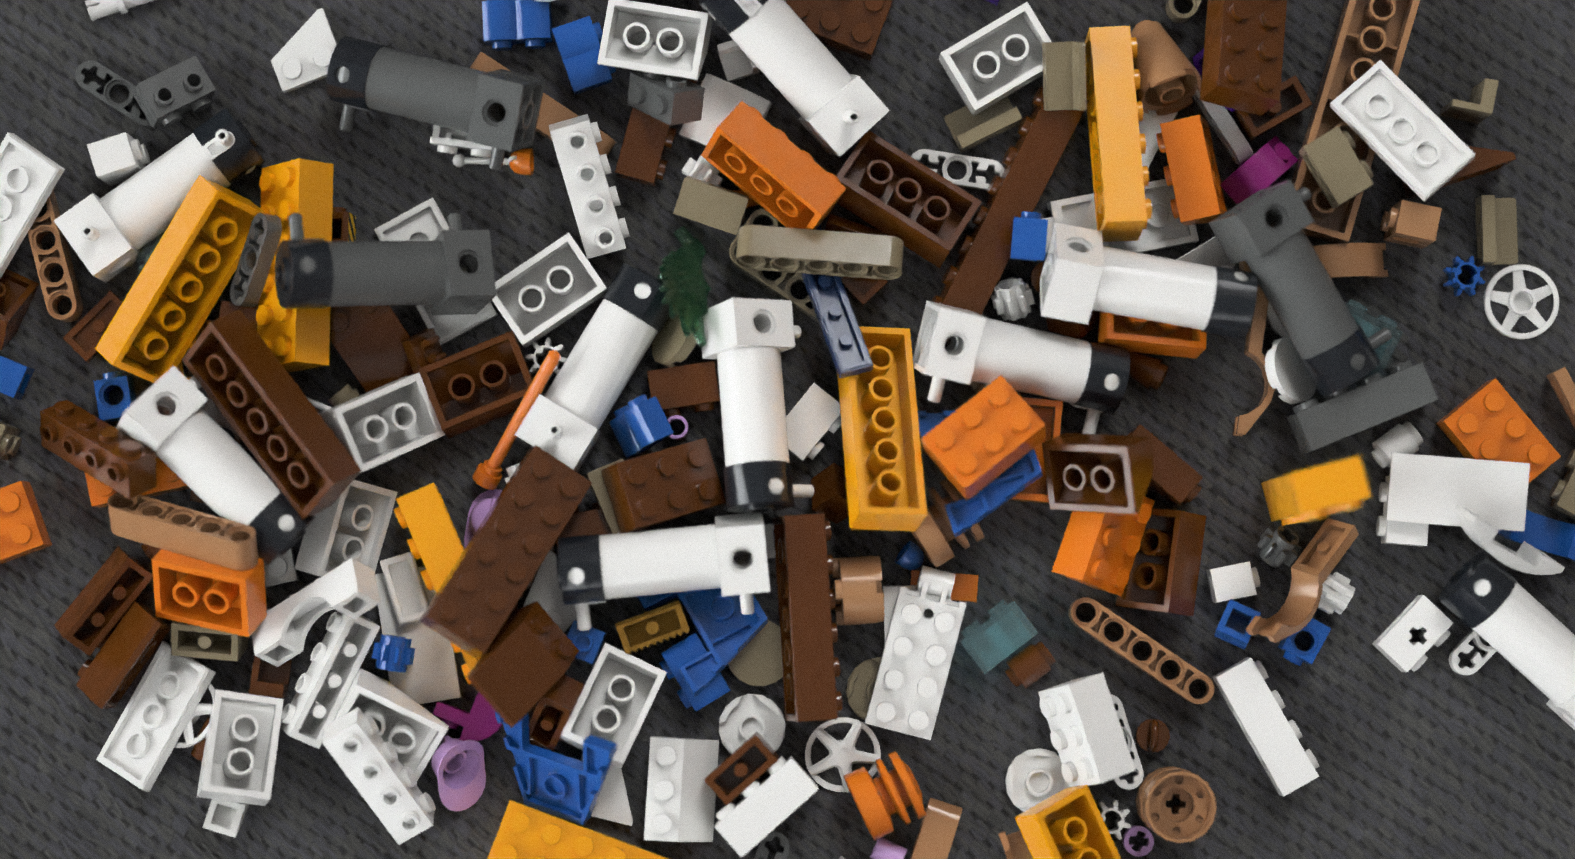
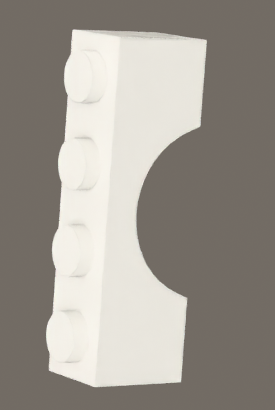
M351 558L297 593L292 594L275 607L267 610L266 618L251 634L255 656L279 667L303 652L306 636L310 628L324 613L336 609L356 619L380 604L374 570Z

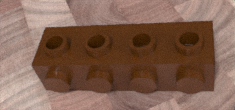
M69 400L59 401L53 406L40 411L42 447L128 499L156 487V452Z

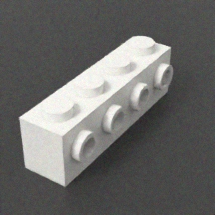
M588 114L550 124L551 138L587 259L625 249L624 238L630 237L625 217L618 219L615 206H619L621 203L616 186L609 187L606 174L612 172L607 155H600L596 143L601 142L602 137L597 121L590 123Z
M340 611L331 614L326 624L327 632L322 642L317 643L311 653L310 659L312 662L307 672L301 674L296 683V694L291 704L288 703L282 710L280 728L286 734L317 749L320 748L324 727L333 722L380 629L379 625L362 615L353 619Z
M358 707L325 726L322 743L398 845L433 826L436 807L430 795L426 792L422 793L417 787V781L413 772L408 767L403 768L397 760L398 755L393 745L389 741L384 742L380 737L377 724L369 715L365 716Z

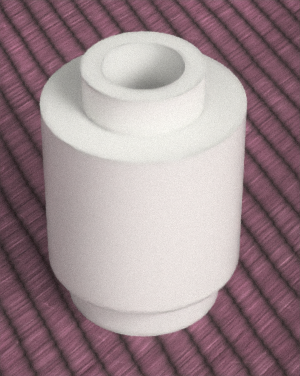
M1406 421L1403 425L1397 424L1372 443L1374 451L1371 454L1382 468L1386 466L1390 468L1391 452L1415 454L1419 451L1418 446L1424 441L1417 429L1410 422Z

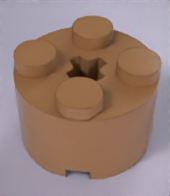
M880 556L833 558L832 578H838V580H834L832 589L835 591L836 604H840V606H835L836 625L845 626L883 622L884 592H882L881 581H883Z

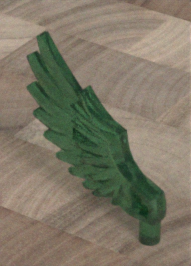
M682 226L674 232L682 247L662 259L663 264L659 267L661 273L658 275V279L664 281L659 290L666 292L662 303L664 305L670 303V318L674 319L679 314L683 334L688 337L693 332L699 347H703L707 344L703 316L708 313L707 297L711 289L702 270V261L706 251L697 238L694 239L685 226Z

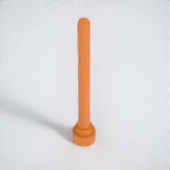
M551 350L547 353L489 460L478 464L472 478L479 486L488 490H495L502 479L501 465L517 438L515 433L539 394L542 393L560 360V353L558 351Z

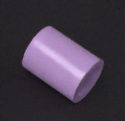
M673 415L667 419L669 424L676 420L682 421L685 424L684 432L680 435L672 434L669 436L671 439L682 440L688 435L689 425L684 417Z
M881 837L877 840L870 858L904 859L907 849Z

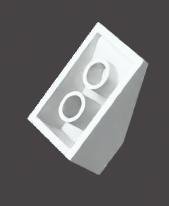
M359 668L333 722L359 707L365 716L369 715L377 724L380 737L384 742L389 741L393 745L398 755L397 760L403 768L408 767L413 772L416 781H418L446 734L448 725L389 681Z
M215 690L202 758L197 797L265 806L270 801L284 699Z

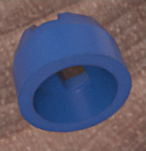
M910 540L898 553L895 562L904 569L915 570L922 565L924 554L921 548Z

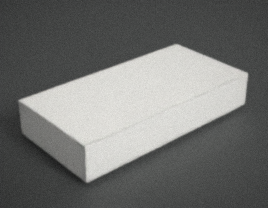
M412 552L380 561L399 626L420 620L429 603L416 559Z

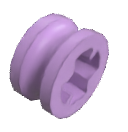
M1134 825L1124 832L1122 844L1124 849L1131 855L1142 857L1152 850L1154 838L1147 828ZM1141 831L1144 833L1142 837L1144 839L1147 838L1146 846L1141 845L1139 850H1133L1134 844H1129L1130 836H1136L1137 832Z

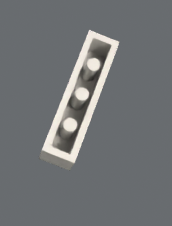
M1247 657L1212 677L1280 796L1284 797L1319 777L1315 770L1319 767L1315 756L1310 749L1304 751L1298 740L1302 737V734L1293 719L1287 721L1282 712V709L1286 706L1276 690L1271 692L1267 686L1265 679L1269 678L1259 660L1254 662L1252 657Z

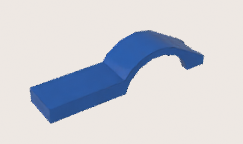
M1526 510L1524 532L1499 530L1497 533L1516 543L1522 544L1525 541L1543 552L1575 561V524L1558 521Z

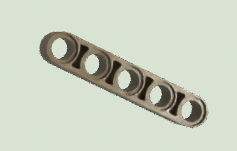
M746 225L738 230L736 264L753 270L893 280L902 275L904 242L900 238L890 235Z

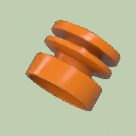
M896 751L888 754L893 767L890 771H887L882 760L879 758L875 760L879 776L872 778L863 766L843 776L874 841L894 832L891 815L895 813L899 815L906 825L911 823L906 808L910 806L918 819L926 816L923 795L910 767L900 759Z

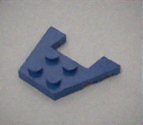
M918 411L921 438L955 411H943V413ZM1034 448L968 501L962 499L944 505L955 537L963 534L1042 476V470Z
M721 588L636 596L645 612L651 611L674 598H678L707 647V653L679 667V671L694 697L699 695L768 623V618L754 594L755 612L750 615H743L741 613L739 595L722 596Z
M495 712L497 722L503 723L506 736L503 738L506 749L512 751L516 762L513 770L525 805L584 825L592 815L616 752L617 743L589 735L583 741L582 762L578 759L530 744L529 714L526 713L515 726L510 728L500 715Z

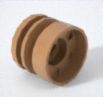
M947 478L940 482L946 497L942 499L933 487L928 489L933 505L927 508V516L917 531H910L935 568L954 558V552L950 544L952 540L956 539L964 549L970 547L964 533L955 537L944 505L965 498ZM979 522L967 530L976 542L985 538Z
M1175 766L1161 767L1149 773L1139 785L1135 799L1137 814L1143 824L1163 839L1176 843L1192 842L1204 835L1213 824L1217 810L1215 795L1209 784L1198 775ZM1174 794V797L1180 800V804L1174 805L1172 811L1170 807L1166 806V800H1172Z

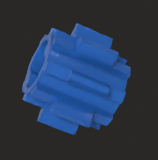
M1457 256L1453 258V268L1446 267L1443 269L1449 280L1443 286L1448 287L1451 285L1454 288L1455 297L1460 296L1463 290L1469 296L1475 295V285L1482 286L1485 284V281L1480 277V272L1485 267H1477L1474 264V256L1468 257L1465 262ZM1461 268L1466 269L1470 273L1471 277L1467 279L1468 285L1461 283L1458 279V275L1462 273Z
M382 634L380 642H374L372 659H377L375 668L394 672H406L407 665L413 664L415 648H411L412 639Z

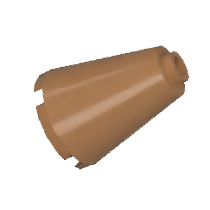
M1144 20L1136 24L1131 31V37H1136L1137 57L1133 58L1134 69H1139L1140 89H1137L1138 101H1142L1144 113L1149 114L1148 110L1156 111L1157 116L1175 113L1188 107L1193 103L1192 96L1195 94V91L1198 90L1199 94L1201 92L1202 76L1159 22Z

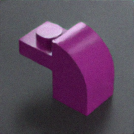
M1275 136L1224 180L1220 186L1236 204H1239L1257 191L1269 187L1294 165L1298 159Z
M479 691L470 712L442 701L437 702L433 715L440 717V720L451 729L457 730L459 725L464 726L459 739L462 741L469 739L481 741L496 734L503 726V723L497 722L494 708Z

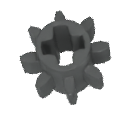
M1269 526L1260 537L1261 540L1257 543V546L1261 548V558L1273 567H1279L1283 562L1290 567L1302 549L1301 546L1297 545L1299 542L1298 535L1286 526H1279L1276 530Z

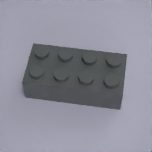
M1410 359L1386 369L1387 377L1381 378L1378 372L1355 382L1357 388L1350 391L1349 387H1345L1334 393L1323 395L1325 402L1320 404L1317 398L1292 407L1295 414L1286 418L1301 454L1314 451L1437 401L1438 398L1423 362L1413 366Z

